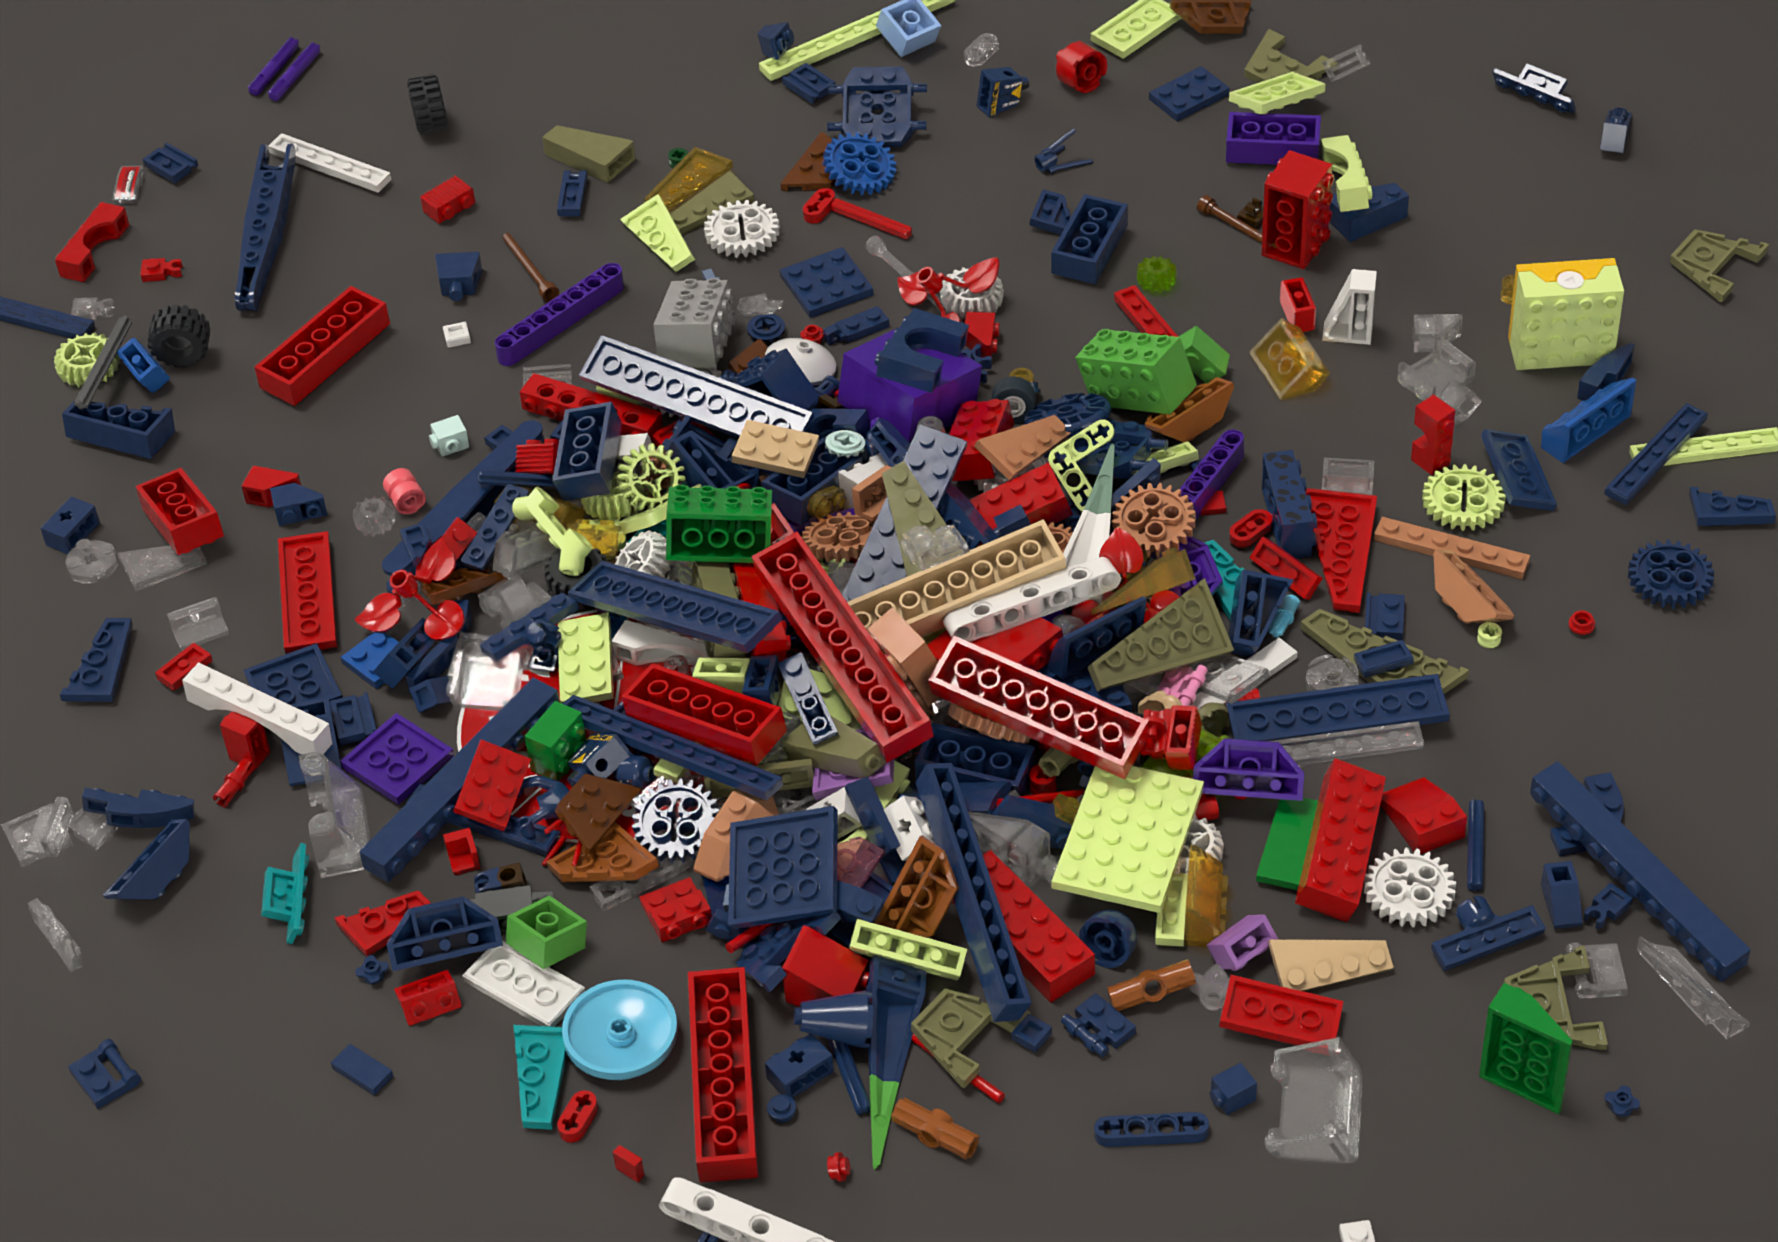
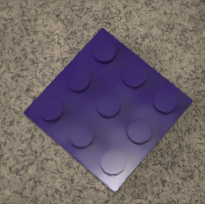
M395 713L340 760L343 769L399 805L415 791L419 784H423L454 757V751L445 743L398 713Z

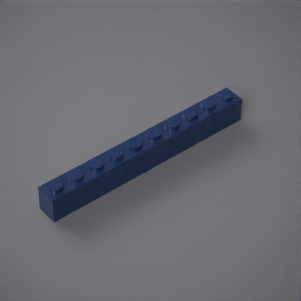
M533 677L359 851L363 868L386 882H389L395 875H398L404 866L413 857L417 856L431 839L438 835L445 824L455 818L457 813H454L453 810L480 740H485L515 753L522 750L526 744L524 736L554 701L560 702L558 690Z
M1559 761L1533 776L1530 793L1535 802L1542 804L1550 812L1551 817L1556 822H1560L1568 830L1570 836L1574 840L1579 841L1587 849L1589 855L1606 868L1611 877L1617 878L1625 886L1629 895L1634 898L1636 897L1644 905L1646 911L1651 916L1656 917L1664 925L1666 931L1670 935L1675 936L1684 945L1686 951L1690 955L1695 956L1704 965L1709 974L1715 975L1722 982L1747 965L1751 949Z
M952 763L926 764L915 783L935 844L945 850L959 886L954 902L993 1022L1020 1020L1032 1002Z

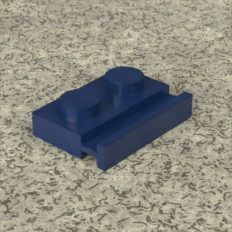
M807 63L790 72V76L782 77L783 85L812 104L816 98L821 99L828 94V85H836L835 81Z
M167 142L164 144L165 147L162 149L157 148L143 158L145 167L173 183H176L190 173L192 167H198L196 158Z
M1367 593L1365 627L1373 630L1372 634L1381 638L1388 636L1395 640H1402L1405 595L1379 593L1378 596H1371V593Z
M367 692L363 693L364 696L360 697L352 695L330 701L340 746L365 740L367 736H370L376 730Z

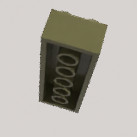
M692 561L691 586L739 600L738 586H735V575L731 573V562ZM703 640L708 658H750L749 653Z

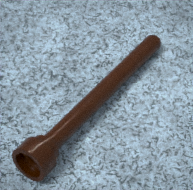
M1208 195L1201 197L1197 204V211L1204 215L1208 214L1211 216L1213 214L1262 244L1261 232L1219 208L1212 197ZM1274 241L1272 243V246L1277 248Z
M505 233L503 240L539 286L541 298L548 303L559 296L560 291L553 282L545 280L512 235Z

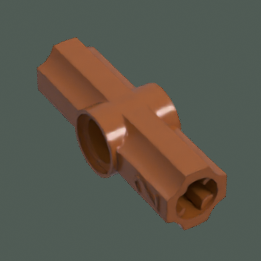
M1188 959L1155 971L1145 970L1138 977L1107 987L1112 1006L1117 1011L1146 1001H1159L1166 994L1195 985L1196 980ZM1158 981V985L1154 990H1145L1148 982Z
M907 1098L900 1099L897 1102L891 1115V1120L894 1123L916 1133L919 1140L926 1146L931 1148L941 1146L964 1159L973 1156L979 1143V1135L955 1124L951 1116L941 1109L930 1111Z

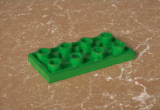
M1304 797L1303 801L1279 800L1256 874L1257 882L1298 891L1318 800Z

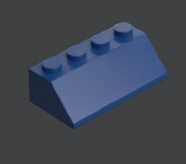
M1629 378L1613 382L1605 388L1599 389L1592 397L1580 402L1576 408L1564 413L1554 423L1548 424L1541 434V448L1564 463L1628 419L1632 413L1636 379Z

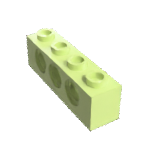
M859 919L856 921L849 950L856 954L871 958L877 955L927 971L926 973L958 981L961 975L967 952L966 948Z

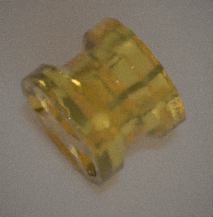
M1515 274L1507 275L1502 279L1500 298L1507 304H1512Z

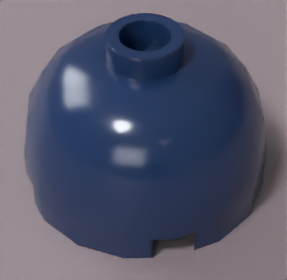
M1103 910L1095 913L1085 921L1079 931V939L1095 954V959H1098L1095 961L1097 965L1115 968L1128 960L1137 945V931L1128 916L1115 910Z

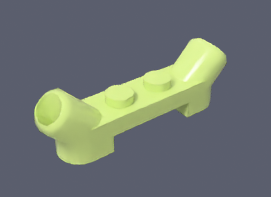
M536 487L529 496L516 498L512 506L515 517L522 521L536 519L538 521L536 523L538 528L544 533L551 536L549 541L555 547L561 549L559 570L568 576H579L582 574L585 557L591 552L593 546L585 536L572 529L567 531L553 515L560 507L554 499L539 487Z

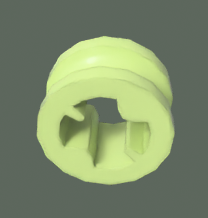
M1492 622L1481 624L1478 629V643L1485 648L1497 647L1501 642V627Z

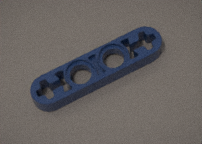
M1199 1112L1106 1116L1098 1119L1094 1125L1095 1141L1105 1147L1197 1143L1205 1140L1209 1133L1208 1118ZM1163 1124H1169L1174 1127V1130L1166 1134L1160 1132L1158 1128ZM1180 1124H1183V1132H1179ZM1198 1124L1199 1130H1194L1192 1125ZM1138 1125L1143 1127L1145 1131L1140 1135H1134L1129 1132V1128ZM1120 1127H1123V1135H1120ZM1104 1129H1110L1111 1134L1106 1135Z

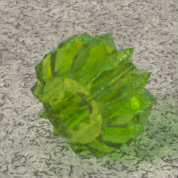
M1152 255L1151 259L1144 258L1143 262L1139 263L1137 267L1138 284L1142 286L1143 290L1150 289L1151 293L1154 291L1161 293L1163 289L1168 291L1171 286L1175 285L1177 269L1175 264L1171 262V258L1164 259L1162 255L1160 257Z

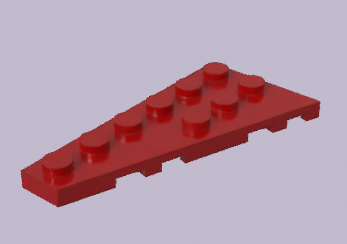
M1307 488L1305 494L1310 495L1312 510L1310 511L1315 513L1317 518V528L1313 529L1316 537V550L1333 610L1360 613L1377 496Z

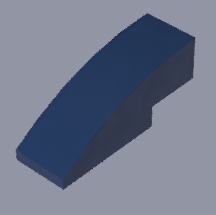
M1629 343L1619 347L1595 362L1579 381L1577 399L1586 401L1599 389H1603L1613 382L1621 381L1632 364L1635 344Z

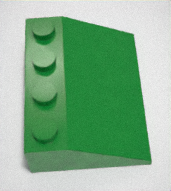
M1504 983L1488 1007L1479 1077L1559 1115L1562 1110L1573 1041L1532 995L1526 993L1521 988Z

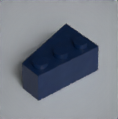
M1245 569L1241 571L1235 581L1228 634L1234 651L1231 652L1232 654L1247 657L1254 655L1261 645L1294 579Z

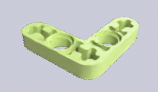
M1099 420L1054 448L1048 457L1052 469L1077 508L1082 512L1085 506L1082 507L1080 503L1083 502L1080 494L1075 497L1073 492H1077L1084 485H1087L1088 489L1083 491L1089 497L1093 488L1078 467L1077 462L1113 438L1114 428L1106 420ZM1099 425H1102L1104 428L1108 426L1110 428L1107 431L1108 436L1104 438L1101 435L1095 438L1098 444L1093 446L1091 438L1086 433L1091 431L1093 436L1098 433L1097 427ZM1084 438L1088 441L1089 447L1085 452L1075 450L1074 443L1077 439ZM1058 452L1061 455H1067L1064 461L1068 467L1071 464L1074 465V468L1067 470L1062 476L1059 471H1063V467L1061 464H1054L1053 462L1056 459L1055 454ZM1077 473L1080 476L1081 482L1077 487L1067 485L1066 479L1069 474Z
M699 484L692 488H700L702 486L701 484ZM668 501L655 508L633 514L618 522L623 534L645 529L665 520Z

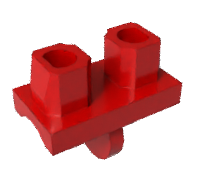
M1171 708L1162 711L1144 710L1143 719L1148 720L1150 735L1140 751L1142 755H1150L1152 759L1166 758L1164 750Z

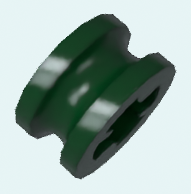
M674 148L669 151L668 158L671 168L683 169L688 166L689 159L686 149Z

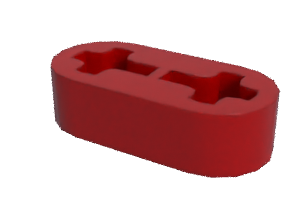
M822 188L816 191L803 206L804 220L811 224L821 222L831 211V203L835 200V192L829 188Z
M583 1090L572 1096L557 1123L559 1136L563 1141L569 1143L577 1142L586 1133L598 1111L597 1099L594 1093ZM579 1105H585L580 1112ZM575 1122L576 1128H571Z

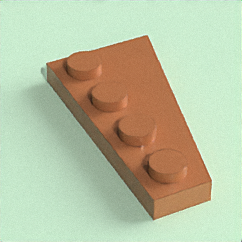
M1053 415L979 439L974 447L1010 481L1068 439L1070 433L1065 431V424Z

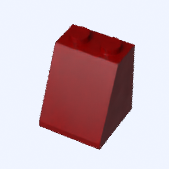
M803 925L782 967L787 974L783 978L786 1003L800 1006V1003L804 1001L863 991L869 983V962L867 959Z

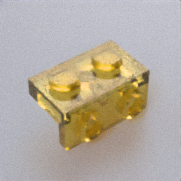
M575 519V524L567 523V531L572 529L585 536L593 546V549H599L601 554L605 556H618L619 532H621V527L615 525V521L600 520L599 525L590 524V520Z

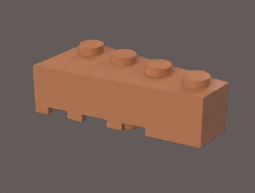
M893 608L889 609L868 630L888 656L887 660L894 667L916 701L919 703L922 700L930 707L940 698L932 694L929 684V678L938 662L926 642Z

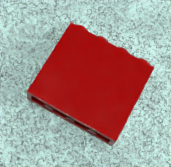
M1040 617L994 635L971 641L970 643L1037 672L1049 662L1055 644L1063 637V630ZM947 630L927 644L937 662L940 661L952 640Z

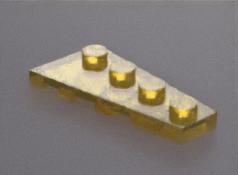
M694 147L644 198V202L659 194L669 210L732 169L733 161Z

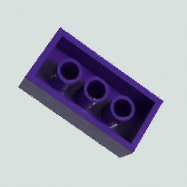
M1229 112L1226 162L1277 165L1279 159L1284 158L1289 150L1318 159L1321 116Z

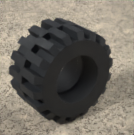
M435 74L408 79L407 88L417 131L420 134L447 129V115L438 77Z
M173 304V307L164 306L163 310H157L156 314L151 318L147 340L148 349H150L152 356H156V360L165 362V365H175L174 367L180 368V366L190 367V364L196 365L207 354L210 323L208 320H205V315L203 313L199 314L195 308L190 309L186 305L181 307L178 304Z
M558 549L556 554H551L549 561L545 563L544 569L549 598L560 593L569 596L568 592L601 561L608 562L606 556L601 554L599 549H592L585 557L583 573L579 576H568L559 570L561 549ZM577 602L579 611H584L585 608H595Z

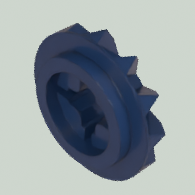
M774 314L757 315L748 322V335L752 337L753 341L761 339L763 342L769 341L772 343L773 339H780L781 335L785 333V323L781 317Z

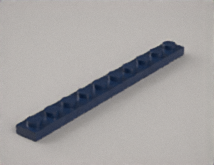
M572 695L562 703L582 712L584 727L599 734H617L624 744L766 801L783 786L782 777L576 695Z

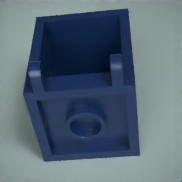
M787 348L778 352L772 350L763 358L759 356L753 358L747 363L748 368L735 376L736 381L734 384L805 410L819 396Z

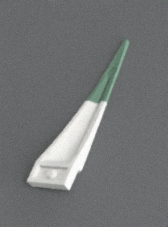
M1113 443L1109 447L1088 501L1063 553L1067 568L1099 558L1100 549L1109 538L1115 450ZM1104 593L1089 600H1095L1098 604L1102 605Z

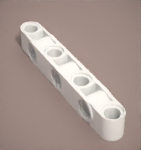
M1105 557L1096 558L953 610L944 617L943 625L951 638L956 636L971 642L1109 592L1119 585L1121 577L1109 559Z
M682 1178L672 1179L659 1203V1208L668 1216L728 1242H834L815 1232ZM704 1207H705V1208H708V1209H710V1210H709V1211H702V1210H700V1208H704ZM760 1230V1231H763V1232H765V1233H764V1234H757V1233H755L754 1231Z

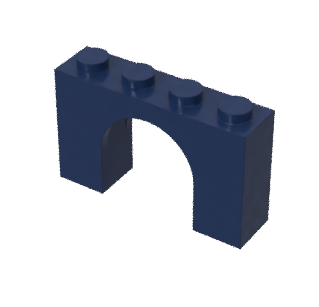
M914 308L909 316L904 317L900 328L897 327L891 340L888 339L886 341L884 349L877 353L875 358V365H877L876 376L932 393L941 381L944 360L916 352L912 349L927 348L958 357L966 346L969 325Z

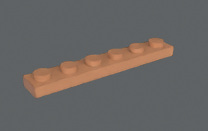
M1386 517L1381 518L1374 533V541L1430 556H1434L1433 553L1436 549L1454 551L1459 556V559L1468 566L1523 580L1530 563L1531 555Z

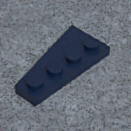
M106 618L92 640L93 645L89 652L84 653L81 658L82 663L77 671H73L70 676L68 687L63 688L59 694L61 701L113 702L133 628L131 618Z

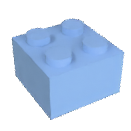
M901 0L881 9L876 27L900 57H903L934 43L941 24L921 0Z

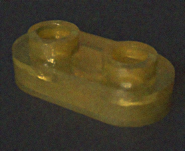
M832 485L816 492L808 503V514L820 519L843 508L846 503L845 490Z

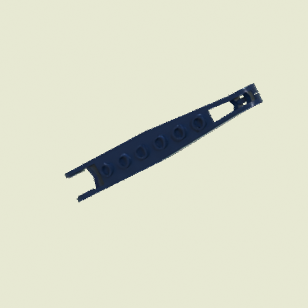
M267 144L260 145L244 218L238 281L235 291L237 311L258 310L260 298L281 243L296 161L294 144H287L283 164L275 167L268 165L270 153ZM251 268H256L251 286L248 288Z
M879 418L867 433V437L877 448L888 466L894 467L904 460L911 444L890 422ZM950 483L938 513L964 552L976 548L980 542L986 544L998 539V536L974 505L955 485Z
M530 420L520 424L512 434L456 484L418 523L424 522L432 545L441 538L457 517L476 532L479 530L506 486L479 484L478 472L480 470L515 472L517 470L515 468L517 465V445H526V440H540L541 444H544L545 439L541 423ZM401 541L382 561V570L390 576L398 570H405L407 573L411 572L416 576L417 566H413L405 545ZM389 579L386 588L388 593L393 594L392 590L394 588L390 585Z

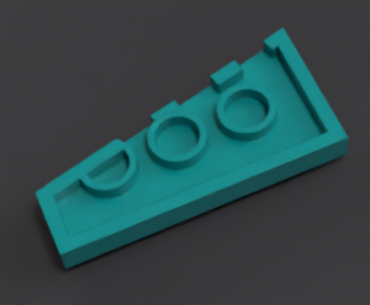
M1214 540L1203 542L1208 545L1223 580V585L1214 595L1230 620L1235 581L1244 568H1239L1233 563L1234 559Z
M513 1025L523 1128L552 1130L567 1057L562 1027Z

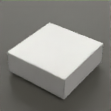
M466 322L443 326L448 348L471 343Z

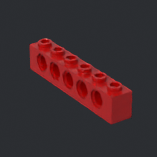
M535 373L519 391L522 409L551 419L562 421L567 409L612 402L622 421L620 435L648 433L652 442L651 434L663 428L662 414L659 411Z

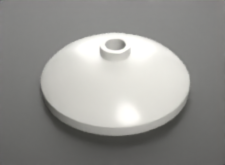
M787 338L773 343L766 350L765 355L772 350L778 352L787 348L812 386L821 385L827 375H835L836 361L826 348L816 342L801 338Z

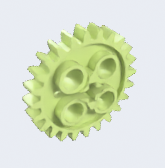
M1464 464L1462 469H1458L1456 465H1453V470L1443 467V473L1435 471L1434 477L1429 476L1428 483H1424L1422 500H1424L1423 508H1427V515L1433 514L1434 521L1442 519V526L1450 523L1451 529L1458 525L1464 531L1466 526H1470L1472 530H1475V525L1477 524L1485 528V521L1493 524L1494 518L1499 519L1500 512L1504 511L1506 496L1502 487H1500V481L1494 480V474L1486 476V469L1478 472L1477 466H1473L1470 470ZM1462 483L1467 484L1465 512L1461 511Z

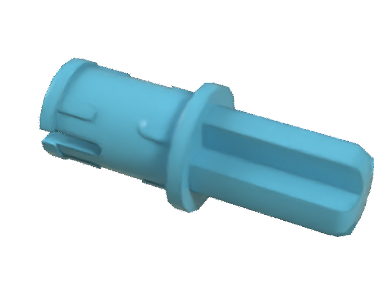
M1287 595L1284 598L1281 607L1274 616L1268 632L1274 638L1282 636L1287 626L1294 621V614L1300 606V600L1294 595Z

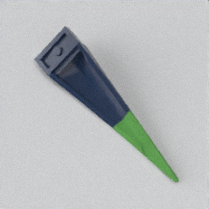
M874 955L870 961L869 983L866 986V990L871 991L873 998H867L868 1005H873L874 1010L872 1038H868V1043L870 1044L868 1050L874 1170L881 1162L896 1094L913 1036L911 1022L919 1015L923 1003L927 972Z

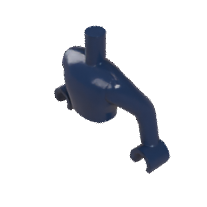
M544 776L524 778L517 798L524 793L526 788L540 787L547 790L546 793L537 797L540 810L529 817L523 816L518 820V826L524 838H529L535 834L534 824L542 819L559 818L555 809L557 804L570 791L566 785Z

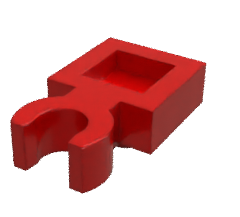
M165 258L142 260L140 274L142 282L165 280L168 275L171 277H181L182 261L181 259H173L166 262Z

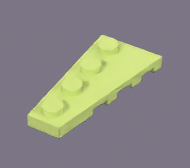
M659 194L620 219L626 227L675 272L695 260Z

